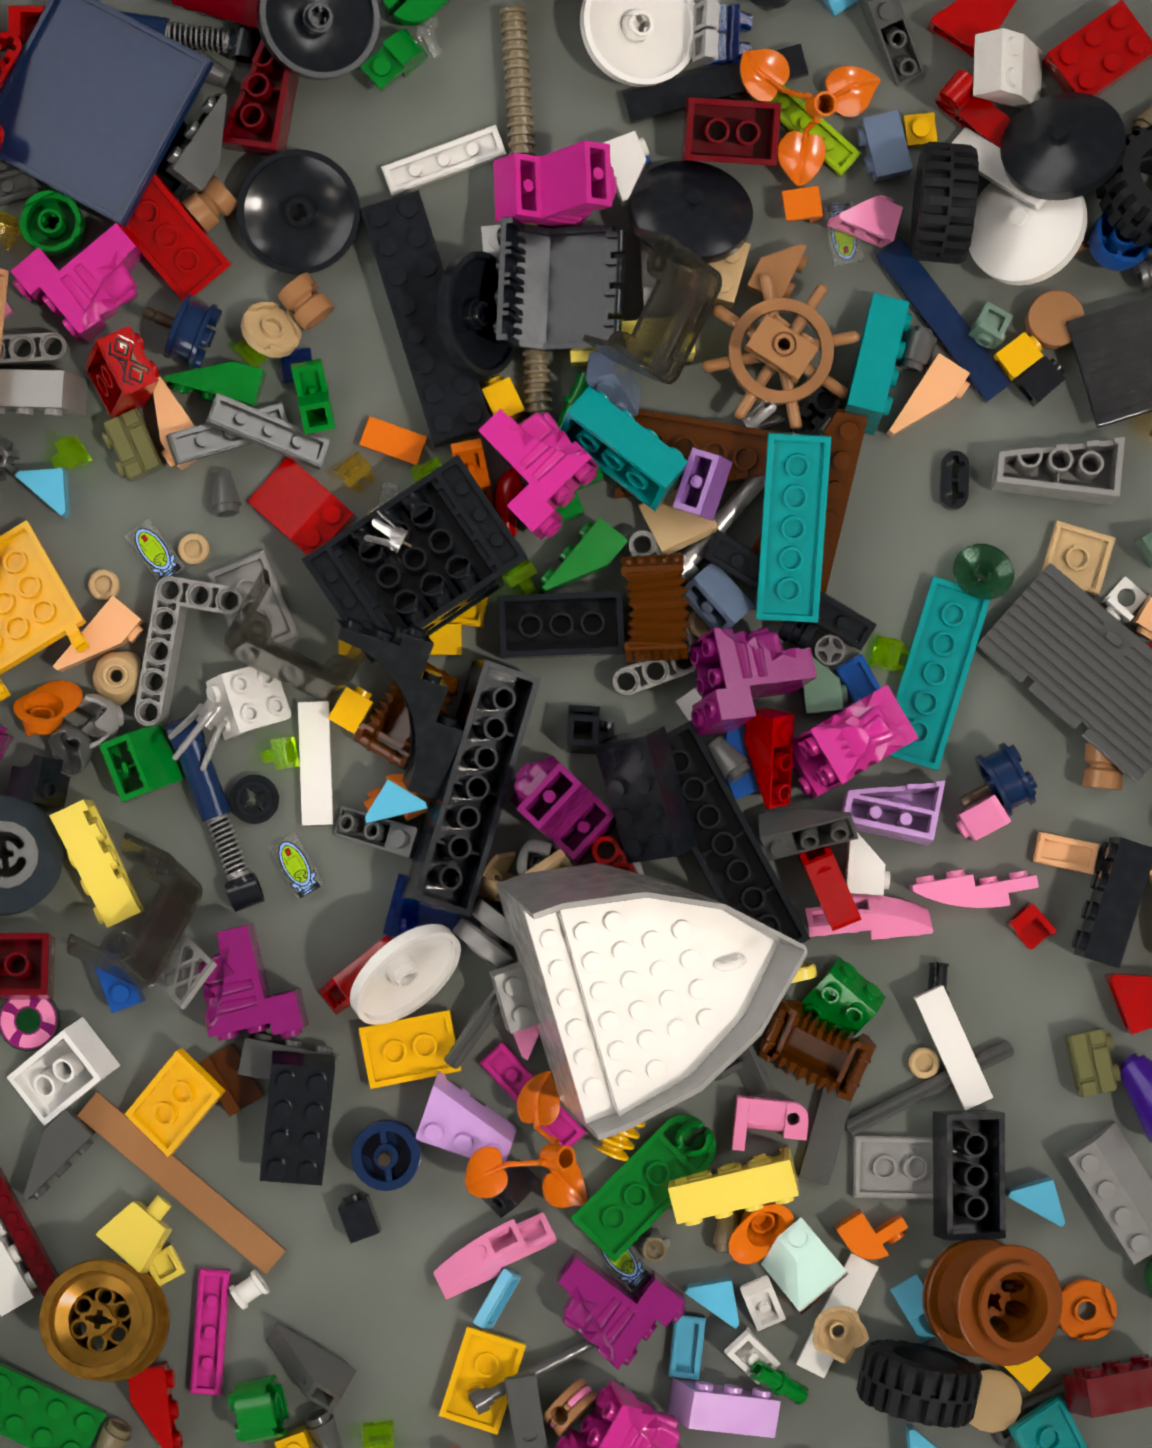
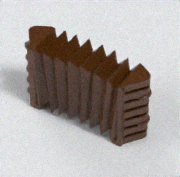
M666 553L665 555L640 556L638 554L637 556L622 557L621 575L629 581L624 588L629 590L626 595L631 598L628 605L634 609L628 614L633 620L627 624L633 629L626 632L632 637L628 642L624 643L626 662L636 661L644 663L645 661L670 660L672 662L673 660L688 659V645L683 640L690 636L684 629L691 625L685 620L691 614L685 609L691 601L683 597L689 590L681 586L687 581L686 578L680 576L685 571L684 554L668 555Z
M427 662L424 671L425 669H430L440 673L443 676L442 679L449 687L439 714L441 712L448 714L444 706L453 704L448 696L457 695L458 679L450 676L445 670L436 668ZM395 682L389 683L393 691H384L388 700H379L382 708H374L377 714H369L372 722L359 725L354 741L365 747L367 751H372L389 761L390 764L405 770L409 758L411 734L408 711L401 690Z
M782 999L776 1012L773 1014L765 1036L762 1037V1043L757 1055L768 1063L777 1060V1069L786 1064V1075L795 1071L796 1081L805 1077L807 1086L815 1082L816 1090L826 1085L827 1093L836 1089V1096L838 1098L851 1101L857 1088L860 1087L859 1083L865 1073V1069L871 1063V1057L876 1049V1045L870 1039V1036L864 1033L856 1038L853 1036V1031L845 1036L844 1028L836 1033V1025L828 1029L826 1021L819 1023L818 1015L812 1018V1011L804 1014L802 1002Z

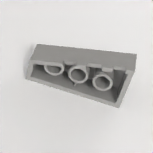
M0 369V415H5V412H15V415L34 416V413L51 417H62V415L86 416L88 379L64 370Z
M1125 437L1106 441H1086V443L1072 445L1060 444L1047 448L1035 447L1001 451L993 461L991 491L1113 505L1120 497Z

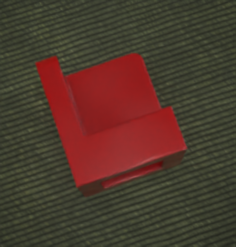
M8 6V31L15 33L20 38L21 43L26 44L45 6Z
M1028 903L1006 922L1030 950L1034 949L1047 936H1053L1057 932L1033 903Z

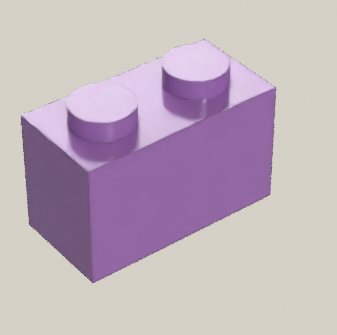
M692 447L673 507L685 513L713 521L733 462L719 455Z

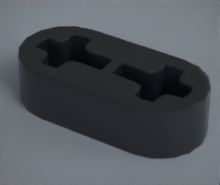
M952 451L946 454L940 464V503L943 507L952 511L963 507L969 496V460L965 454L959 451ZM953 457L957 458L958 463L963 464V468L957 470V478H952V468L947 467V463H950ZM952 483H956L957 494H962V499H958L956 504H951V499L946 498V494L952 490Z

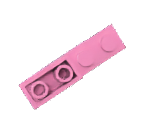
M964 869L946 872L947 878L935 880L934 875L917 877V884L909 885L911 892L940 903L972 908L1009 906L1011 904L1008 893L1039 887L1037 875H1028L1027 870L1009 873L1010 879L998 881L997 876L980 878L979 885H975L974 875L965 874Z
M851 894L862 920L832 931L821 907L805 908L809 937L870 931L871 940L933 933L928 909L902 899L887 896Z
M544 1212L518 1224L512 1219L467 1244L442 1263L433 1274L445 1300L499 1276L502 1272V1267L557 1243V1239Z

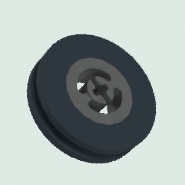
M0 796V835H6L15 839L21 847L18 849L9 841H5L2 844L4 854H9L10 856L4 863L5 871L12 867L17 860L22 861L23 864L16 875L8 878L0 877V916H10L32 908L52 891L62 871L64 851L62 839L51 818L41 808L29 801L17 799V797ZM0 859V870H1V869L3 868V864H2V860Z

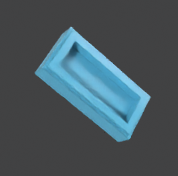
M503 1268L472 1323L480 1328H493L521 1280L522 1275L514 1269Z
M683 1314L673 1324L668 1377L699 1380L706 1322L705 1316Z

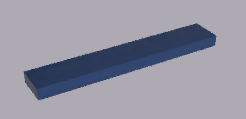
M901 237L876 255L875 258L929 329L933 330V334L958 366L970 373L967 379L986 403L1012 383L986 348L977 344L975 339L968 335L971 330L922 264L912 257L911 250Z

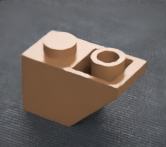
M801 243L761 257L748 282L746 291L763 299L760 276L768 273L772 277L776 298H789L796 285L791 282L795 271L802 273L809 258L804 255L807 246Z

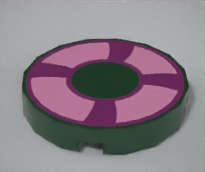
M53 999L6 1000L0 1007V1034L4 1041L15 1049L25 1052L39 1050L51 1041L59 1030L61 1023L60 1012Z

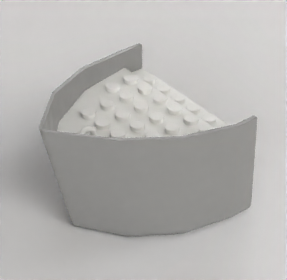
M600 863L530 872L497 883L498 894L518 959L516 963L489 972L506 1030L512 1034L537 1025L560 1100L598 1141L627 1131L702 1092L762 1035L807 956L805 945L726 904L662 879Z

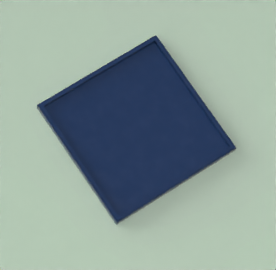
M49 0L0 91V125L4 130L0 159L126 227L210 73L214 62L99 0Z

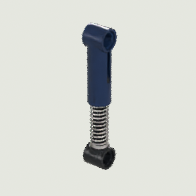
M119 11L188 48L189 46L191 49L196 47L199 50L201 48L202 51L205 49L210 51L212 49L213 52L217 50L218 53L222 51L224 54H229L230 59L242 63L253 64L252 59L262 39L259 29L255 27L234 25L231 30L228 29L226 31L224 29L221 32L220 28L215 31L214 27L210 30L209 27L204 29V26L200 29L198 25L196 28L193 25L188 27V24L183 26L182 23L178 26L176 22L172 25L170 19L166 17Z
M187 717L166 724L168 735ZM196 719L177 736L170 739L175 752L197 725ZM201 730L179 757L201 820L208 823L207 826L211 827L209 831L213 832L211 836L215 837L213 842L217 843L215 847H218L217 852L221 853L219 857H222L221 862L224 863L222 867L226 868L224 872L228 873L226 878L229 882L225 883L226 892L234 911L237 912L264 902L265 898L256 874L254 872L250 873L248 866L244 865L246 863L242 859L244 855H241L242 850L238 849L241 845H237L239 840H235L237 835H233L234 829L231 830L233 826L229 824L231 819H227L231 809L212 759H210L205 771L200 770L207 750L203 730Z

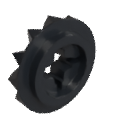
M248 775L241 778L233 786L230 794V805L232 811L240 820L250 824H259L269 820L278 810L280 796L275 784L268 778L261 775ZM247 788L255 794L266 792L260 799L263 810L256 805L244 808V805L250 800Z

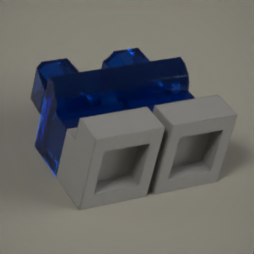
M702 0L695 4L693 32L696 34L693 35L692 63L725 65L740 61L742 54L746 50H751L750 42L739 41V32L746 33L751 30L753 15L740 11V4L725 5L718 3V0Z

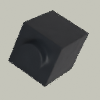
M1044 356L1021 376L1014 385L1034 407L1066 379L1063 376L1064 369L1054 358L1049 360L1047 356Z
M360 1192L343 1198L344 1203L338 1207V1211L350 1244L380 1233L382 1228L369 1194L361 1196Z

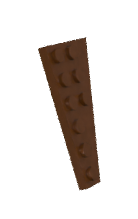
M639 409L638 415L633 416L635 421L642 427L653 430L667 446L678 449L687 461L693 447L719 455L733 462L727 481L765 476L768 432L780 433ZM683 474L674 490L679 489ZM616 482L614 499L634 496Z
M841 409L835 411L821 434L831 436L821 591L825 593L868 420V415ZM761 534L751 546V549L759 554Z

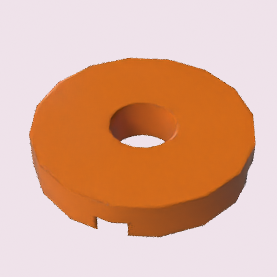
M1089 1278L1076 1279L1066 1284L1061 1290L1062 1313L1059 1322L1060 1328L1071 1338L1083 1342L1096 1341L1107 1335L1117 1317L1116 1300L1111 1291L1100 1282ZM1083 1302H1091L1094 1306V1312L1088 1318H1081L1078 1315V1307Z

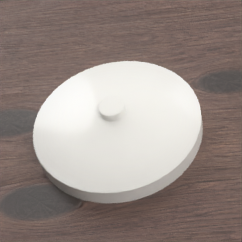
M583 0L580 13V30L585 48L593 62L606 75L620 83L635 87H649L663 83L682 71L692 58L693 35L696 34L693 32L695 2L694 0Z
M991 182L977 197L971 246L969 247L970 254L976 264L988 276L1001 283L1030 285L1043 281L1064 268L1080 248L1087 227L1085 200L1083 196L1067 200H1047L1037 211Z
M441 924L422 925L397 936L377 951L357 975L350 992L352 1009L363 1022L371 1025L387 1024L413 1013L433 998L452 976L461 954L459 940L449 928Z

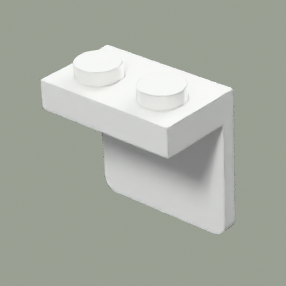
M272 661L226 672L205 682L208 699L228 712L224 717V720L228 723L221 732L224 740L235 738L250 730L285 721L291 717V711L276 665Z

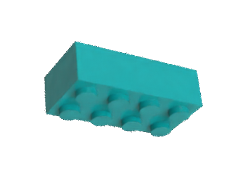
M590 386L566 412L560 429L568 435L572 443L576 441L595 460L602 472L654 511L659 508L677 486L688 463L678 449L667 446L653 430L642 427L628 411L620 410L610 402L603 392L595 391Z

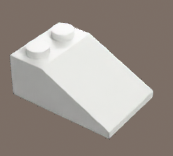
M1000 28L975 34L973 96L1020 109L1041 99L1043 51L1026 35L1008 29Z
M82 1017L61 1031L7 1076V1079L45 1126L121 1065Z

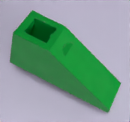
M232 361L165 375L164 380L167 384L171 385L170 390L180 394L188 395L190 390L201 393V399L212 402L215 394L219 393L257 409L266 373L263 369Z
M600 517L594 524L588 521L577 534L581 540L574 548L569 544L559 556L563 563L556 571L550 567L539 581L544 586L538 593H549L604 570L628 540Z

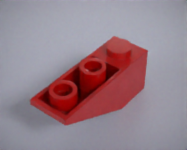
M768 707L755 709L756 716L745 723L744 742L765 808L772 809L789 805L793 763L794 714Z
M827 846L799 853L798 857L803 872L832 931L862 920L830 847Z
M168 1361L152 1363L143 1372L128 1379L130 1402L161 1448H183L181 1431H176L175 1419H179V1405L177 1400L172 1399L171 1388L176 1387L174 1369H169Z

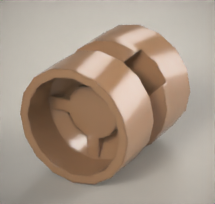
M215 175L211 177L201 194L194 192L181 202L206 233H209L218 225L220 214L228 216L237 208V200Z
M308 272L292 280L277 296L288 311L294 310V319L304 331L315 327L335 308V305L325 293L317 292L319 285Z
M1085 743L1084 761L1090 765L1089 768L1084 770L1082 787L1122 790L1123 772L1090 743Z

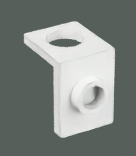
M1125 576L1100 604L1124 624L1134 618L1132 614L1148 596ZM1130 589L1134 593L1135 601L1131 606L1125 607L1118 602L1117 596L1120 590Z

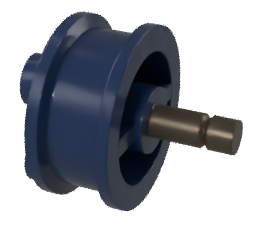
M187 294L175 318L146 307L142 318L170 329L163 356L169 359L173 355L188 361V367L200 368L206 355V351L203 349L211 347L216 335V330H213L212 326L216 328L222 314V310L218 309V305L212 304L208 307L194 301L193 295Z
M1003 742L998 745V751L985 758L982 755L975 757L985 784L959 797L964 808L989 795L997 797L1008 816L1013 815L1012 809L1026 802L1030 805L1036 803L1035 795L1037 794L1035 788H1037V784L1029 771H1023L1019 763L1022 759L1014 745L1008 747Z
M393 1119L378 1120L364 1128L357 1137L352 1149V1164L359 1179L367 1186L381 1191L396 1190L406 1185L416 1174L421 1162V1144L419 1140L415 1139V1132L408 1125Z

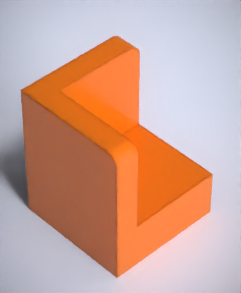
M819 186L781 192L780 200L784 205L787 222L808 219V223L821 222L823 212Z

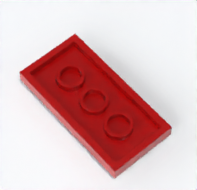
M157 173L153 176L128 225L124 227L117 223L182 302L187 294L195 296L232 265Z

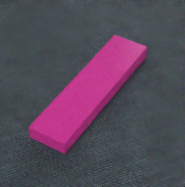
M503 1042L480 1062L482 1067L516 1103L523 1086L534 1077ZM561 1104L556 1120L548 1126H541L551 1136L559 1138V1145L570 1147L586 1133L582 1126Z
M199 1268L190 1384L191 1394L219 1396L222 1394L230 1291L228 1287L230 1286L231 1270Z

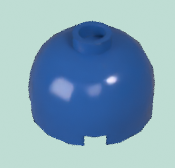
M1104 213L1093 224L1089 233L1088 244L1094 260L1103 268L1111 271H1127L1137 266L1151 251V248L1147 244L1144 246L1134 244V240L1130 237L1125 239L1119 234L1120 230L1116 226L1112 228L1107 222L1109 217Z

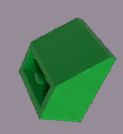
M162 724L129 732L99 744L120 800L123 803H128L184 780L177 760L172 759L174 753Z

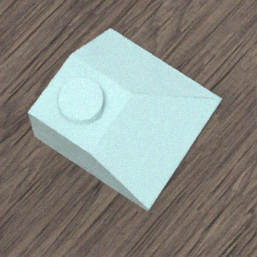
M802 1217L777 1237L768 1255L761 1263L799 1312L804 1310L847 1273L843 1265Z

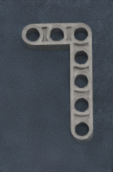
M53 332L3 335L0 368L63 364L71 356V346L63 336ZM56 341L62 342L61 352L55 356L49 355L48 349L50 344ZM25 343L31 344V353L27 357H19V347Z
M644 530L637 531L630 537L628 544L630 556H637L638 554L640 556L661 555L657 542L650 532ZM646 538L651 544V549L647 553H638L633 547L636 539ZM687 627L686 629H684V631H685L688 635H690L689 630H688V627ZM691 635L683 640L688 645L689 655L690 645L693 644ZM670 660L638 662L618 670L613 677L612 684L615 692L619 695L631 696L687 676L695 670V666L692 664L691 668L683 670L676 665L675 660L672 662ZM652 663L660 664L664 669V675L659 680H652L647 675V667ZM626 673L632 675L635 679V686L628 691L619 688L617 683L619 676Z
M166 576L157 583L134 709L135 718L140 724L156 726L159 724L163 725L168 720L188 608L239 616L244 614L249 607V597L244 590L173 576ZM172 583H176L179 588V593L174 599H170L167 594L168 587ZM202 588H206L209 593L208 600L204 604H200L197 600V594ZM235 593L238 596V605L230 610L227 606V598L230 594ZM170 613L173 617V625L166 630L162 625V619L166 614ZM164 643L168 648V655L165 659L160 660L157 656V649ZM159 674L163 679V684L156 691L152 686V678ZM151 704H154L157 708V716L154 720L150 721L146 711Z

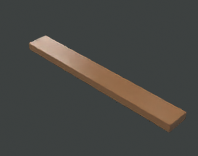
M99 1091L93 1095L77 1114L89 1127L264 1274H267L286 1252L287 1249L174 1154L167 1157L122 1110Z

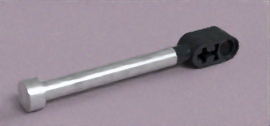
M824 387L818 388L799 410L801 421H805L812 411L817 415L810 424L812 431L809 429L804 431L800 429L793 430L790 427L787 433L816 435L839 407L840 398ZM822 394L829 395L833 399V407L830 409L821 408L817 403V397ZM765 476L747 478L718 511L714 519L719 530L725 533L763 489ZM715 534L689 545L682 553L684 554L685 571L680 576L686 578L688 582L700 571L696 565L703 558V554Z

